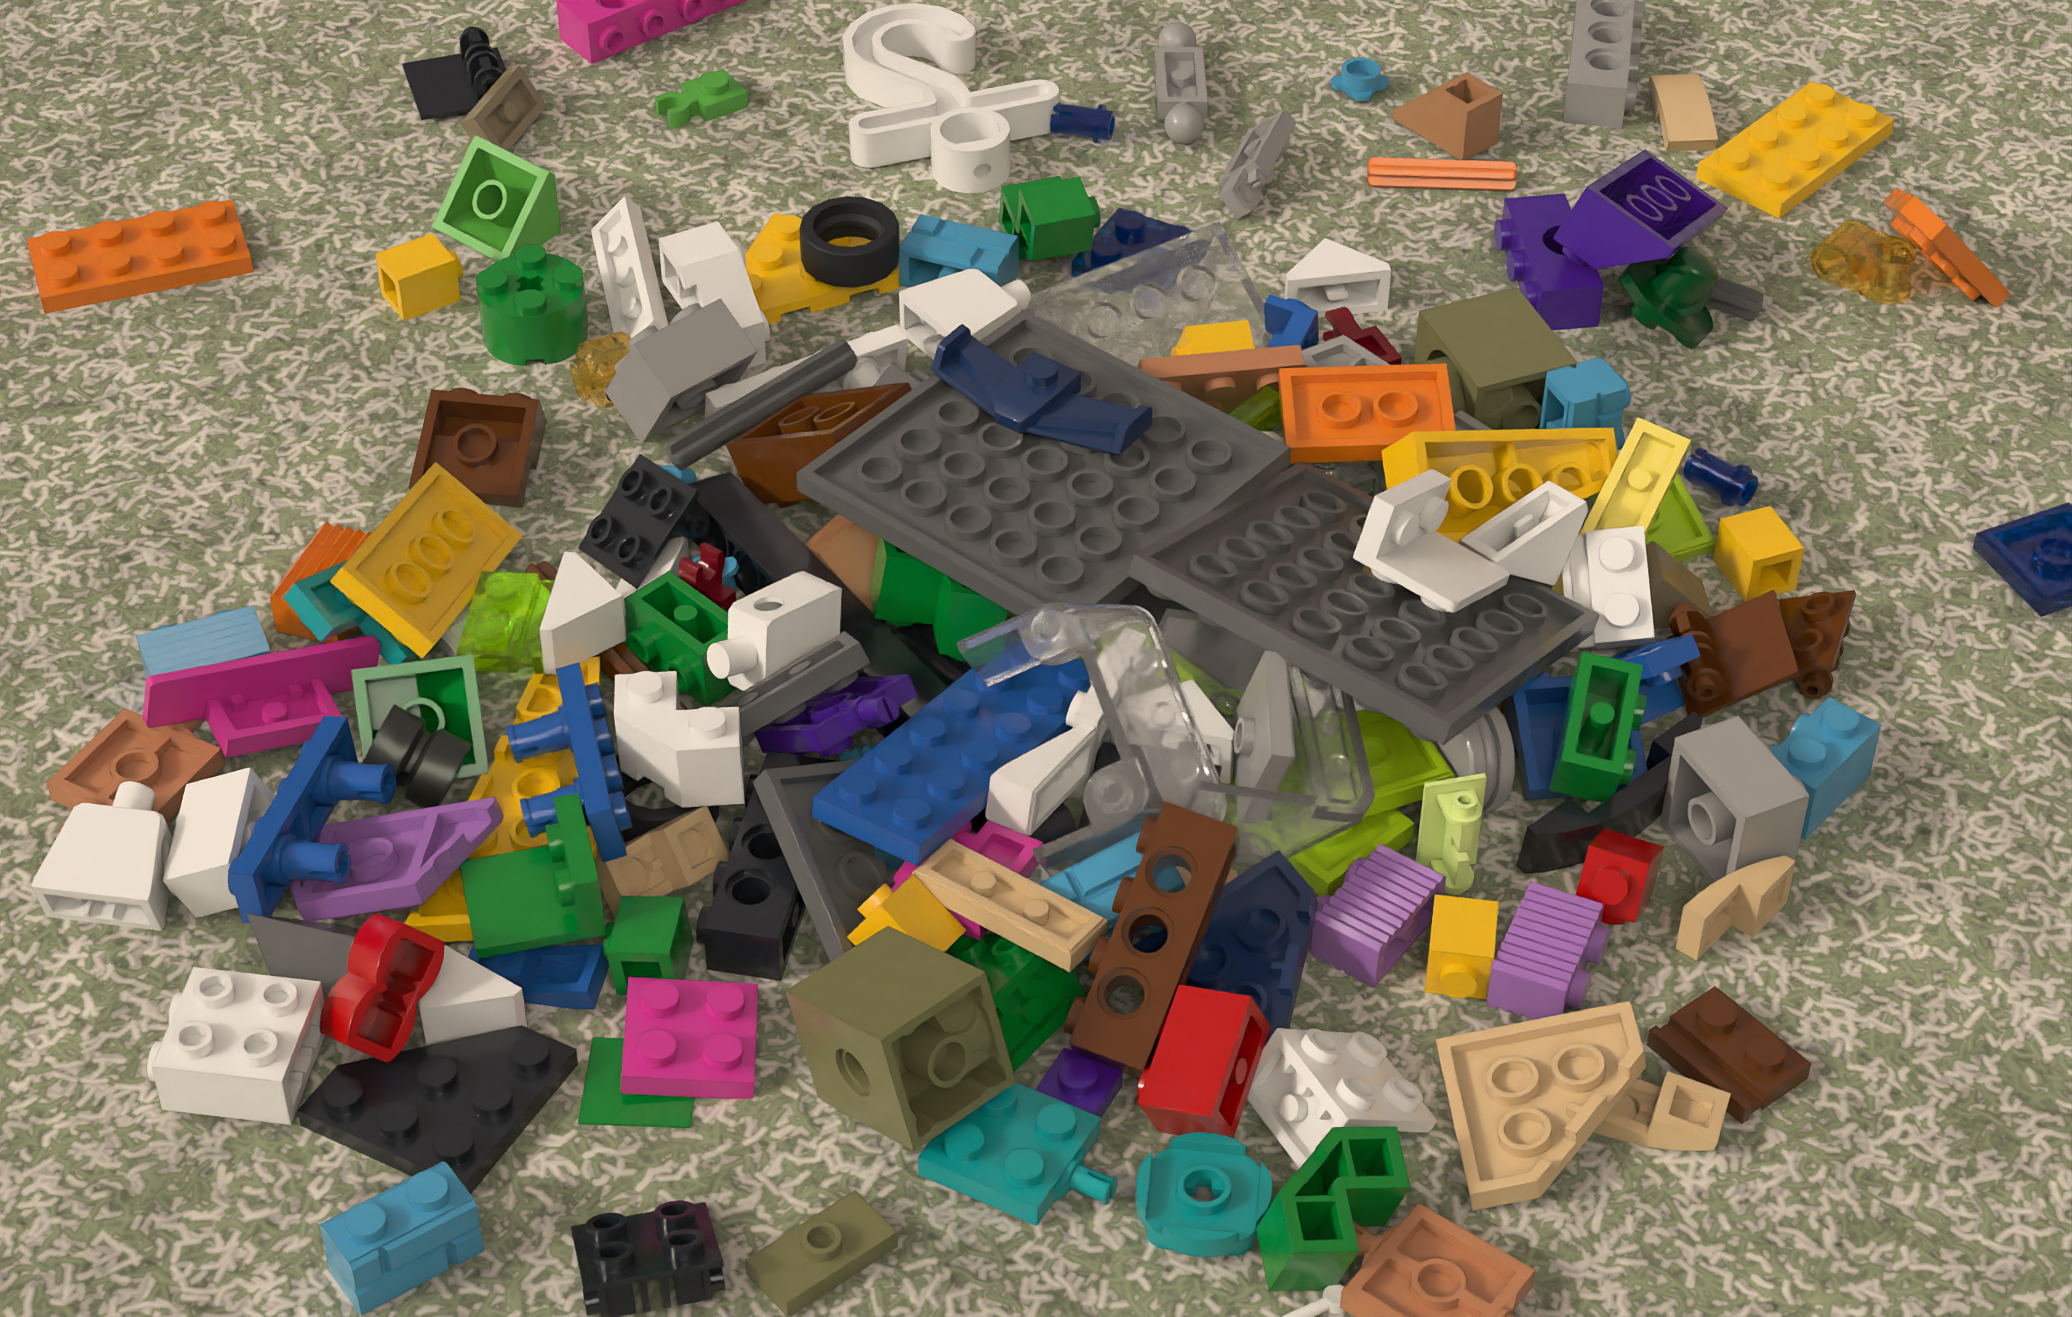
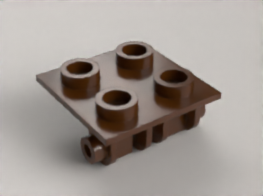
M1774 590L1709 619H1706L1702 611L1690 603L1677 605L1669 617V627L1673 635L1668 636L1667 639L1692 634L1701 655L1679 665L1683 675L1678 677L1687 715L1695 712L1701 718L1801 675Z
M1855 590L1834 593L1817 592L1809 596L1778 599L1801 673L1795 679L1801 693L1809 699H1819L1823 695L1828 694L1832 689L1834 680L1831 672L1835 671L1839 666L1840 657L1844 650L1842 640L1848 635L1851 627L1849 617L1856 598Z

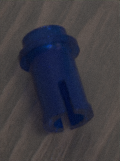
M1058 102L1053 107V111L1059 112V115L1051 114L1050 130L1052 134L1060 133L1093 138L1095 144H1100L1102 140L1110 141L1112 139L1115 128V111L1107 110L1105 104H1099L1097 108H1090Z
M1704 448L1696 449V455L1691 454L1687 459L1683 470L1684 479L1720 495L1721 501L1729 507L1735 504L1745 506L1754 497L1758 488V478L1753 475L1752 469L1745 464L1734 466L1710 454Z

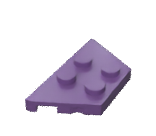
M496 797L326 824L315 842L333 844L340 842L348 845L349 850L347 854L351 855V869L348 879L344 884L314 880H294L289 885L290 891L303 920L312 922L325 919L342 920L357 914L388 909L399 911L410 908L413 905L424 904L500 825L504 815Z

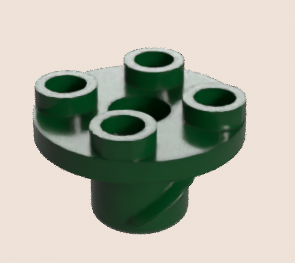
M1688 246L1681 247L1666 264H1656L1651 261L1631 263L1619 276L1620 284L1635 303L1630 309L1632 315L1646 328L1654 330L1659 325L1671 333L1682 345L1690 349H1695L1712 331L1713 320L1705 305L1710 299L1713 286L1719 280V272L1713 261L1700 250Z

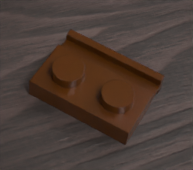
M1716 986L1672 1014L1669 1018V1023L1659 1028L1656 1025L1651 1028L1648 1034L1647 1046L1684 1077L1731 1093L1726 1112L1741 1124L1749 1120L1750 1114L1759 1108L1765 1109L1807 1080L1811 1063Z

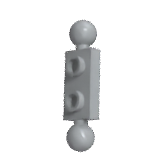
M1173 22L1162 29L1158 38L1159 47L1154 48L1158 119H1165V131L1172 141L1178 144H1190L1196 141L1202 134L1204 129L1203 118H1207L1208 113L1203 47H1196V35L1192 28L1185 23Z

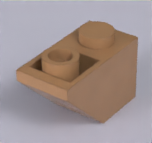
M1466 72L1394 109L1392 118L1455 158L1467 160L1498 143L1503 93Z

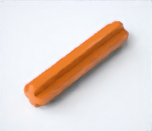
M1372 157L1369 159L1367 168V181L1371 187L1513 191L1517 180L1516 164L1512 161Z

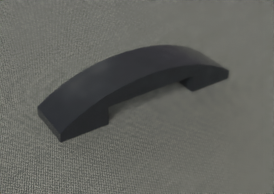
M1692 712L1656 737L1652 742L1646 760L1648 771L1590 812H1586L1575 801L1568 798L1529 825L1516 866L1525 874L1564 869L1585 862L1589 844L1604 828L1632 837H1636L1645 830L1663 811L1675 738L1700 729L1703 719L1695 712Z

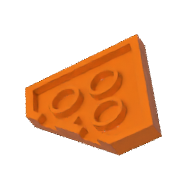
M1896 188L1882 202L1896 217L1889 225L1911 246L1917 247L1920 253L1938 271L1944 272L1951 278L1952 283L1972 302L1981 295L1996 308L2011 295L1952 229L1916 196Z

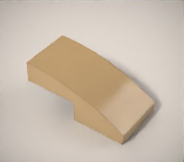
M1699 74L1650 76L1648 82L1655 121H1660L1665 151L1715 150L1718 142L1716 125L1709 97Z
M700 806L625 843L627 856L603 862L602 858L599 857L594 861L600 888L615 918L621 896H665L674 890L691 886L714 872L719 861L727 862L729 853L708 807Z
M1786 855L1766 859L1736 870L1702 890L1683 907L1676 949L1697 961L1731 926L1754 937L1787 903L1796 861Z
M1669 1071L1666 1072L1660 1087L1636 1079L1593 1133L1651 1148L1713 1151L1719 1139L1731 1093Z

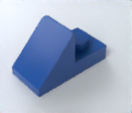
M1692 634L1631 647L1610 656V658L1643 665L1638 693L1647 695L1641 725L1684 706V700L1676 682V678L1683 675L1679 665L1701 656Z

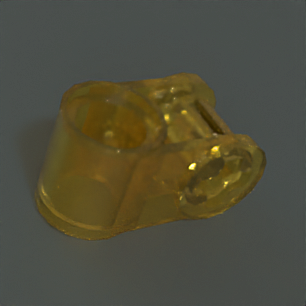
M1848 220L1843 222L1812 250L1810 256L1811 266L1816 275L1826 282L1836 286L1839 285L1884 305L1902 304L1911 296L1912 288L1908 280L1909 266L1916 260V247L1905 238L1889 235L1869 227L1861 221Z

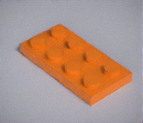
M232 199L220 202L207 201L198 206L168 212L155 211L146 216L116 222L103 221L94 226L64 232L51 231L42 236L26 239L44 314L254 272L251 255Z

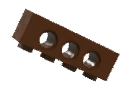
M1167 801L1164 802L1158 818L1147 817L1136 845V852L1143 854L1142 860L1134 878L1127 875L1123 877L1113 902L1112 912L1120 915L1111 938L1101 935L1090 959L1088 972L1096 974L1088 996L1084 998L1078 995L1075 998L1066 1019L1064 1032L1072 1035L1069 1041L1072 1051L1122 1070L1124 1074L1140 1079L1143 1070L1151 1066L1159 1043V1033L1163 1021L1172 1005L1178 985H1185L1241 844L1238 827ZM1180 866L1191 873L1192 876L1189 884L1178 892L1171 893L1161 890L1156 885L1158 875L1168 867ZM1145 926H1159L1168 933L1165 945L1156 952L1143 953L1132 945L1137 931ZM1131 985L1142 990L1144 999L1136 1011L1129 1014H1119L1109 1008L1110 996L1117 988Z

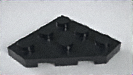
M520 1025L400 1051L389 1063L373 1057L337 1065L297 1110L300 1126L412 1177L444 1161L456 1174L468 1192L472 1194L577 1067V1050Z

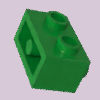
M667 571L624 598L628 632L626 644L628 649L644 664L650 665L658 672L677 671L678 691L689 694L705 707H709L737 689V687L729 683L727 678H717L711 672L707 662L709 646L713 643L728 640V613L670 571Z
M1582 651L1569 684L1549 787L1550 791L1603 803L1614 795L1618 784L1629 785L1637 754L1636 749L1628 748L1631 729L1639 731L1647 700V695L1638 693L1643 665Z

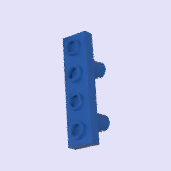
M579 662L557 668L556 674L563 705L558 706L559 711L520 724L506 726L509 743L517 764L522 763L526 759L568 748L574 753L578 777L573 779L574 784L528 799H520L523 817L530 837L534 838L538 834L545 833V825L557 824L554 797L579 793L587 827L591 826L602 861L607 862L627 856L622 830L632 828L633 824L623 791H621L624 790V785L615 755L613 754L616 753L606 720V717H608L598 682L586 685Z
M324 716L312 737L304 742L300 756L287 778L281 780L277 794L264 816L256 821L253 834L241 854L231 862L228 871V888L230 893L236 898L242 923H250L246 913L272 916L288 886L294 880H314L344 884L348 879L351 869V855L347 854L349 850L348 845L340 842L336 844L315 842L319 833L340 800L375 801L380 804H388L392 801L396 790V775H392L394 772L393 766L387 763L381 765L358 763L347 717Z

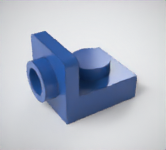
M1269 295L1264 303L1265 330L1273 334L1268 348L1301 345V350L1317 345L1319 341L1318 311L1311 309L1308 305L1297 299H1283Z

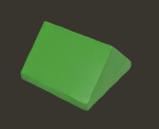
M474 135L431 227L495 261L513 256L515 250L522 245L537 244L541 246L561 232L555 174Z

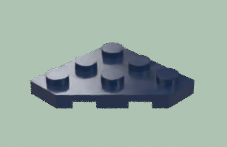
M1277 850L1224 885L1185 986L1251 996L1271 1025L1265 1046L1277 1028L1290 1029L1318 908L1314 890L1280 850ZM1164 929L1157 933H1151L1134 944L1133 947L1143 953L1156 952L1165 945L1168 933Z

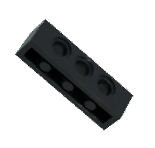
M767 751L759 775L765 769L839 761ZM751 774L745 793L746 812L743 818L735 817L729 837L730 855L727 862L719 861L716 866L713 879L714 899L711 907L703 906L700 910L696 927V941L698 944L705 945L707 970L781 981L806 905L753 785V781L759 775Z

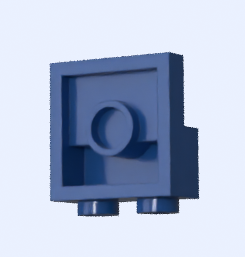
M1541 672L1503 701L1506 721L1513 740L1514 752L1518 754L1525 800L1574 797L1549 790L1569 684L1573 675L1551 677L1550 674ZM1631 729L1628 748L1637 750L1630 783L1648 771L1640 729L1639 731ZM1618 784L1615 793L1619 792L1627 785Z

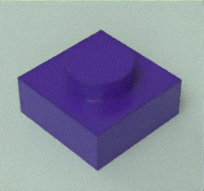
M1064 1047L1035 1090L1102 1118L1122 1088L1123 1071Z

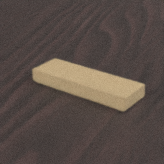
M949 839L912 872L944 907L1068 972H1071L1095 948L1101 935L1107 936V919L952 839Z

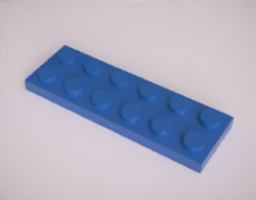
M1015 633L814 795L812 817L919 866L986 808L990 777L995 771L1010 761L1073 729V727L1066 725V716L1076 693L1079 690L1087 693L1091 687L1090 676L1093 665L1087 661L1074 659L1048 648L1036 639L1023 637Z

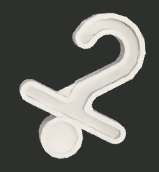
M919 3L889 5L869 11L850 23L842 37L846 84L859 98L885 107L884 109L857 114L850 119V157L855 165L873 168L931 157L932 176L941 186L955 192L982 193L995 189L1007 181L1011 172L1010 141L1048 134L1055 131L1059 126V88L1051 81L1041 79L969 92L966 85L954 75L970 72L976 66V30L961 14L940 6ZM907 56H917L929 59L933 61L940 69L913 60L911 58H908Z

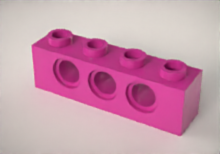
M556 0L559 34L563 42L589 63L593 64L747 0Z

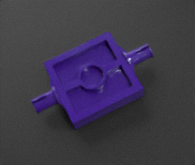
M909 674L858 677L853 683L839 691L828 693L826 690L805 701L807 704L806 709L795 718L776 724L773 720L755 731L754 735L763 753L773 751L803 756L810 752H818L821 758L829 757L849 748L854 743L852 735L866 727L868 730H872L896 720L901 715L899 707L918 695Z

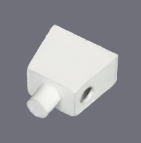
M967 269L900 291V328L913 344L934 360L938 344L959 325L964 324L970 329L971 335L981 341L1022 310L1031 308L1032 296L1026 284L1019 279L1000 287L978 269Z
M801 571L733 602L728 610V640L711 644L707 651V662L711 672L717 678H727L731 685L744 691L840 634L842 588Z
M123 782L118 787L112 806L81 803L72 809L31 885L47 917L158 931L163 930L166 922L170 892L167 885L163 882L164 867L168 860L173 837L163 815L156 811H151L156 797L155 792L151 788L137 782Z

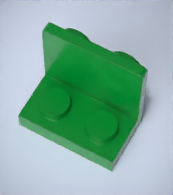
M579 793L553 798L557 824L545 825L548 846L469 859L459 866L475 951L479 958L606 935L599 878Z
M964 934L948 948L949 955L986 973L1013 1073L1066 1021L1075 998L1078 995L1087 998L1074 970L1068 972L998 934H985L980 941Z

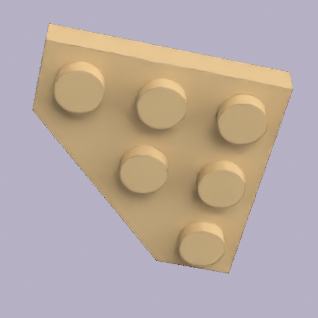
M1630 1001L1435 1039L1472 1211L1540 1198L1646 1068L1644 1049Z

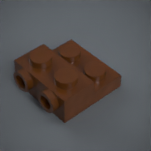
M453 388L450 391L431 389L409 482V489L411 490L436 461L485 504L522 508L530 469H537L547 423L540 400L532 399L521 393H507L504 396L479 394L467 388Z

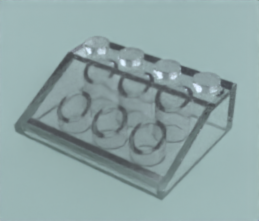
M1220 221L1031 295L1026 309L1031 314L1137 367L1140 359L1169 357L1171 349L1176 347L1185 326L1248 320L1255 349L1268 348L1273 334L1265 330L1264 302Z

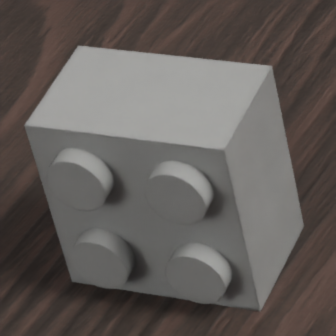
M721 298L704 307H701L699 303L689 305L672 319V324L659 331L656 326H650L640 331L628 342L630 350L627 355L614 366L616 374L605 390V393L641 443L705 410V393L714 391L725 384L738 382L757 354L758 350Z
M1735 716L1675 738L1660 824L1712 884L1736 870L1766 859L1786 855L1796 861L1809 794L1801 780L1791 775L1771 753L1766 741L1762 737L1756 736L1739 716Z

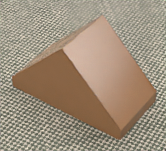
M837 514L804 545L874 614L869 588L879 537Z

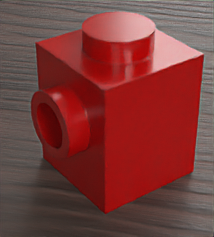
M1604 828L1588 846L1576 895L1604 904L1601 922L1613 925H1623L1626 921L1635 923L1650 903L1665 847Z

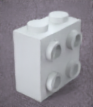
M193 967L183 993L177 992L172 998L169 1009V1026L162 1042L156 1041L149 1053L147 1065L148 1078L156 1083L162 1110L291 1125L325 1035L320 1033L319 1028L321 1011L325 1002L321 981Z

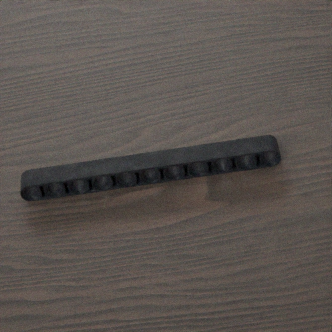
M725 472L688 483L701 492L695 503L703 507L708 512L710 518L708 533L703 537L692 540L699 548L705 542L723 551L725 558L734 557L739 564V570L733 575L735 585L746 596L801 571L842 588L840 634L845 631L861 644L870 661V664L857 671L858 677L909 674L918 696L899 707L901 715L896 720L876 728L884 738L889 736L948 688L879 619H875L874 614L735 475ZM1063 802L1029 836L1043 842L1042 861L1069 852L1076 846V824L1070 810ZM986 808L970 821L972 829L976 833L988 821L985 816Z

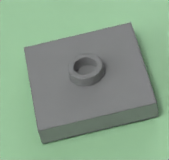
M1264 651L1231 719V728L1235 731L1234 779L1237 823L1258 825L1262 821L1295 758L1289 662L1278 653L1272 651Z

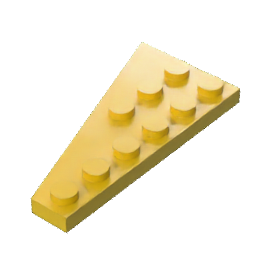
M591 657L579 663L586 685L598 682L601 691L600 657ZM543 659L539 661L516 706V718L512 725L559 711L558 706L563 705L557 675L544 673ZM501 735L494 748L495 759L488 773L481 774L468 801L496 797L504 817L500 825L466 860L548 846L546 832L538 834L534 838L530 837L523 817L520 799H528L574 784L573 779L578 777L574 753L571 752L570 748L526 759L522 763L517 764L508 735ZM588 826L589 840L594 860L599 858V850L591 826ZM460 867L452 873L424 904H420L417 912H410L405 924L444 942L473 941Z

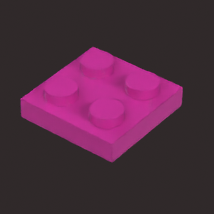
M628 977L620 1094L753 1099L758 984Z

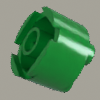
M527 244L518 247L513 256L499 260L477 274L476 285L482 334L487 350L497 359L519 366H527V360L544 359L545 365L570 358L585 345L588 337L589 323L584 273L582 268L570 260L558 255L548 254L540 245Z

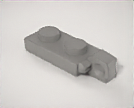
M1287 110L1279 111L1247 131L1218 183L1223 188L1218 199L1220 202L1223 201L1234 214L1236 220L1250 213L1259 204L1261 199L1258 189L1262 188L1274 176L1275 171L1272 168L1276 160L1289 148L1287 140L1297 122Z

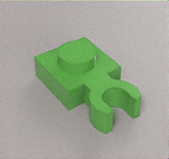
M724 69L706 72L698 78L681 83V93L666 92L658 95L655 98L656 113L659 116L667 113L668 126L670 128L684 126L691 120V117L697 115L707 122L747 108L748 92Z

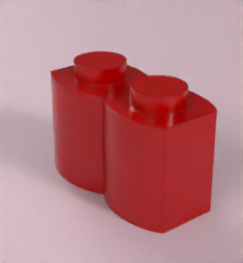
M373 914L361 926L352 942L348 956V973L333 986L324 1002L320 1016V1033L389 1063L400 1053L411 1035L416 1018V1002L429 991L440 972L444 958V941L384 915Z

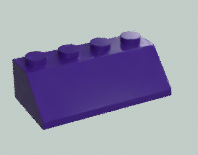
M1645 149L1587 186L1553 239L1564 246L1562 248L1563 253L1573 262L1585 267L1590 265L1594 269L1668 258L1723 217L1728 208Z

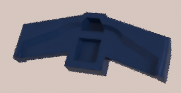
M964 324L959 325L938 344L931 371L991 415L997 424L1019 434L1028 433L1119 456L1152 425V407L1140 405L1134 409L1077 395L1081 391V372L1036 352H1033L1017 367H1014L973 337L970 329Z

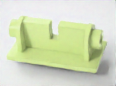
M1485 773L1424 783L1416 861L1446 876L1445 892L1450 895H1460L1473 885L1474 873L1470 864H1476L1487 780Z

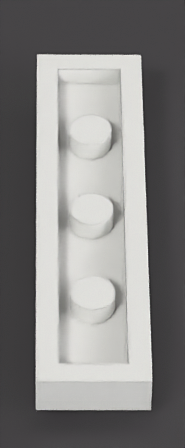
M625 196L591 229L613 333L618 336L616 346H621L617 347L620 351L618 355L623 358L630 350L628 342L640 331L650 326H656L659 331L668 326L639 205Z

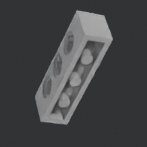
M1576 0L1563 123L1622 128L1624 110L1634 111L1644 2L1635 0Z

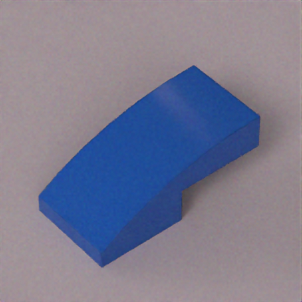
M473 942L468 955L469 959L521 987L524 1003L568 1009H595L610 967L608 960L604 956L603 944L539 947L479 958L476 955Z

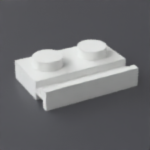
M1644 525L1585 531V534L1577 535L1562 569L1564 596L1600 614L1593 634L1570 652H1576L1582 648L1596 647V649H1606L1655 642Z

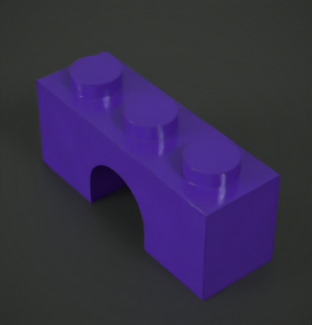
M1565 193L1504 198L1502 219L1495 221L1494 238L1497 250H1505L1507 255L1506 267L1509 280L1511 282L1517 281L1521 293L1552 331L1598 327L1604 285L1597 269L1590 265L1585 267L1573 262L1563 253L1562 248L1564 246L1553 239L1571 211Z

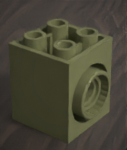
M1517 287L1419 311L1414 364L1447 363L1454 414L1462 410L1492 430L1540 428L1547 372L1565 366L1576 368V363L1578 362Z
M890 926L883 928L785 991L818 1097L828 1105L912 1151L917 1150L1016 1083L986 973Z

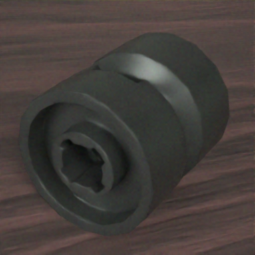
M394 704L362 763L391 764L394 768L392 775H396V785L404 788L405 799L423 808L441 805L472 744L442 728L434 733L426 731L424 719Z

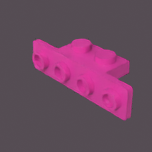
M369 635L151 675L146 679L143 719L148 728H155L205 718L226 758L304 743L312 737L324 716L343 717L330 694L354 690L351 670L377 667L381 645L376 636Z

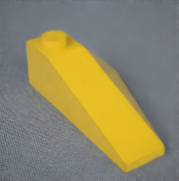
M1614 427L1413 431L1381 451L1387 490L1430 469H1434L1452 479L1445 497V501L1449 504L1448 511L1436 532L1460 545V539L1548 480L1583 500L1600 493L1618 458Z

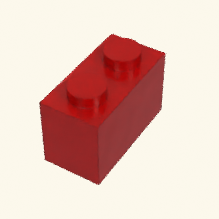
M1178 985L1172 1005L1163 1021L1159 1033V1043L1151 1066L1143 1070L1138 1084L1139 1101L1137 1104L1158 1131L1177 1136L1187 1133L1208 1132L1234 1138L1271 1027L1253 998L1247 995Z

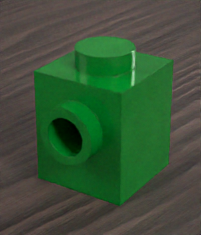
M621 896L615 921L606 923V935L603 936L604 956L609 962L617 995H627L628 977L684 980L694 942L684 897Z

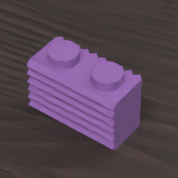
M1379 843L1376 850L1371 852L1369 858L1363 859L1359 857L1351 864L1344 877L1342 888H1338L1334 896L1325 894L1317 901L1318 908L1312 929V956L1316 959H1322L1327 965L1332 964L1335 969L1343 970L1346 975L1354 976L1360 982L1365 981L1367 986L1371 988L1376 987L1430 926L1435 894L1444 895L1446 876Z
M1530 881L1520 906L1517 908L1516 915L1513 917L1512 924H1510L1504 941L1501 943L1500 950H1498L1496 958L1493 960L1486 1003L1493 1008L1500 1007L1503 1011H1512L1518 1016L1524 1014L1526 1018L1531 1020L1565 1014L1569 1006L1581 1009L1592 975L1590 971L1585 970L1587 964L1591 962L1600 965L1609 941L1610 928L1601 926L1604 904Z

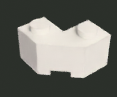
M718 221L659 238L662 282L682 310L694 303H699L701 307H704L721 298L758 350L747 368L766 363L765 342L770 340V328L764 313L759 309L746 271L744 250L737 239H731Z
M641 671L635 674L615 675L614 719L620 770L637 781L644 776L664 788L665 798L682 808L745 804L744 759L739 706L722 708L702 707L699 709L680 710L677 671Z

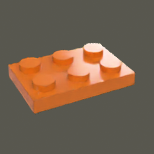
M1447 363L1279 368L1278 385L1284 444L1291 447L1290 464L1301 461L1304 463L1383 461L1381 451L1413 431H1456Z

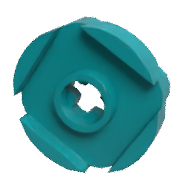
M1187 1133L1170 1139L1169 1149L1159 1152L1154 1158L1152 1151L1143 1159L1137 1172L1135 1206L1138 1218L1146 1228L1147 1239L1157 1248L1173 1250L1189 1256L1217 1257L1226 1254L1238 1256L1247 1253L1253 1247L1257 1237L1256 1228L1272 1203V1179L1269 1170L1262 1160L1260 1168L1255 1160L1246 1155V1146L1234 1138L1215 1133ZM1198 1187L1211 1188L1212 1197L1217 1199L1202 1202L1190 1196L1196 1195Z

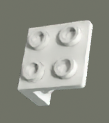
M1430 469L1374 496L1353 558L1370 567L1373 575L1380 580L1392 584H1400L1420 595L1422 602L1428 607L1442 612L1455 613L1505 586L1510 572L1436 532L1448 511L1449 504L1445 501V497L1452 479L1434 469Z
M1277 1028L1262 1050V1055L1247 1097L1248 1102L1298 1168L1313 1153L1332 1127L1397 1126L1398 1131L1429 1133L1437 1122L1436 1118L1422 1102L1423 1096L1419 1089L1404 1079L1388 1060L1385 1047L1373 1036L1359 1031L1345 1033L1322 1031L1314 1028L1309 1030Z

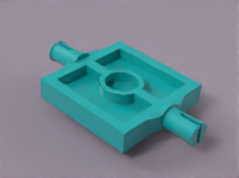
M1017 1082L930 1140L918 1157V1175L1036 1226L1040 1223L1051 1205L1071 1190H1075L1107 1205L1110 1203V1199L1113 1198L1118 1185V1178L1108 1176L1084 1165L1085 1156L1100 1136L1101 1117Z

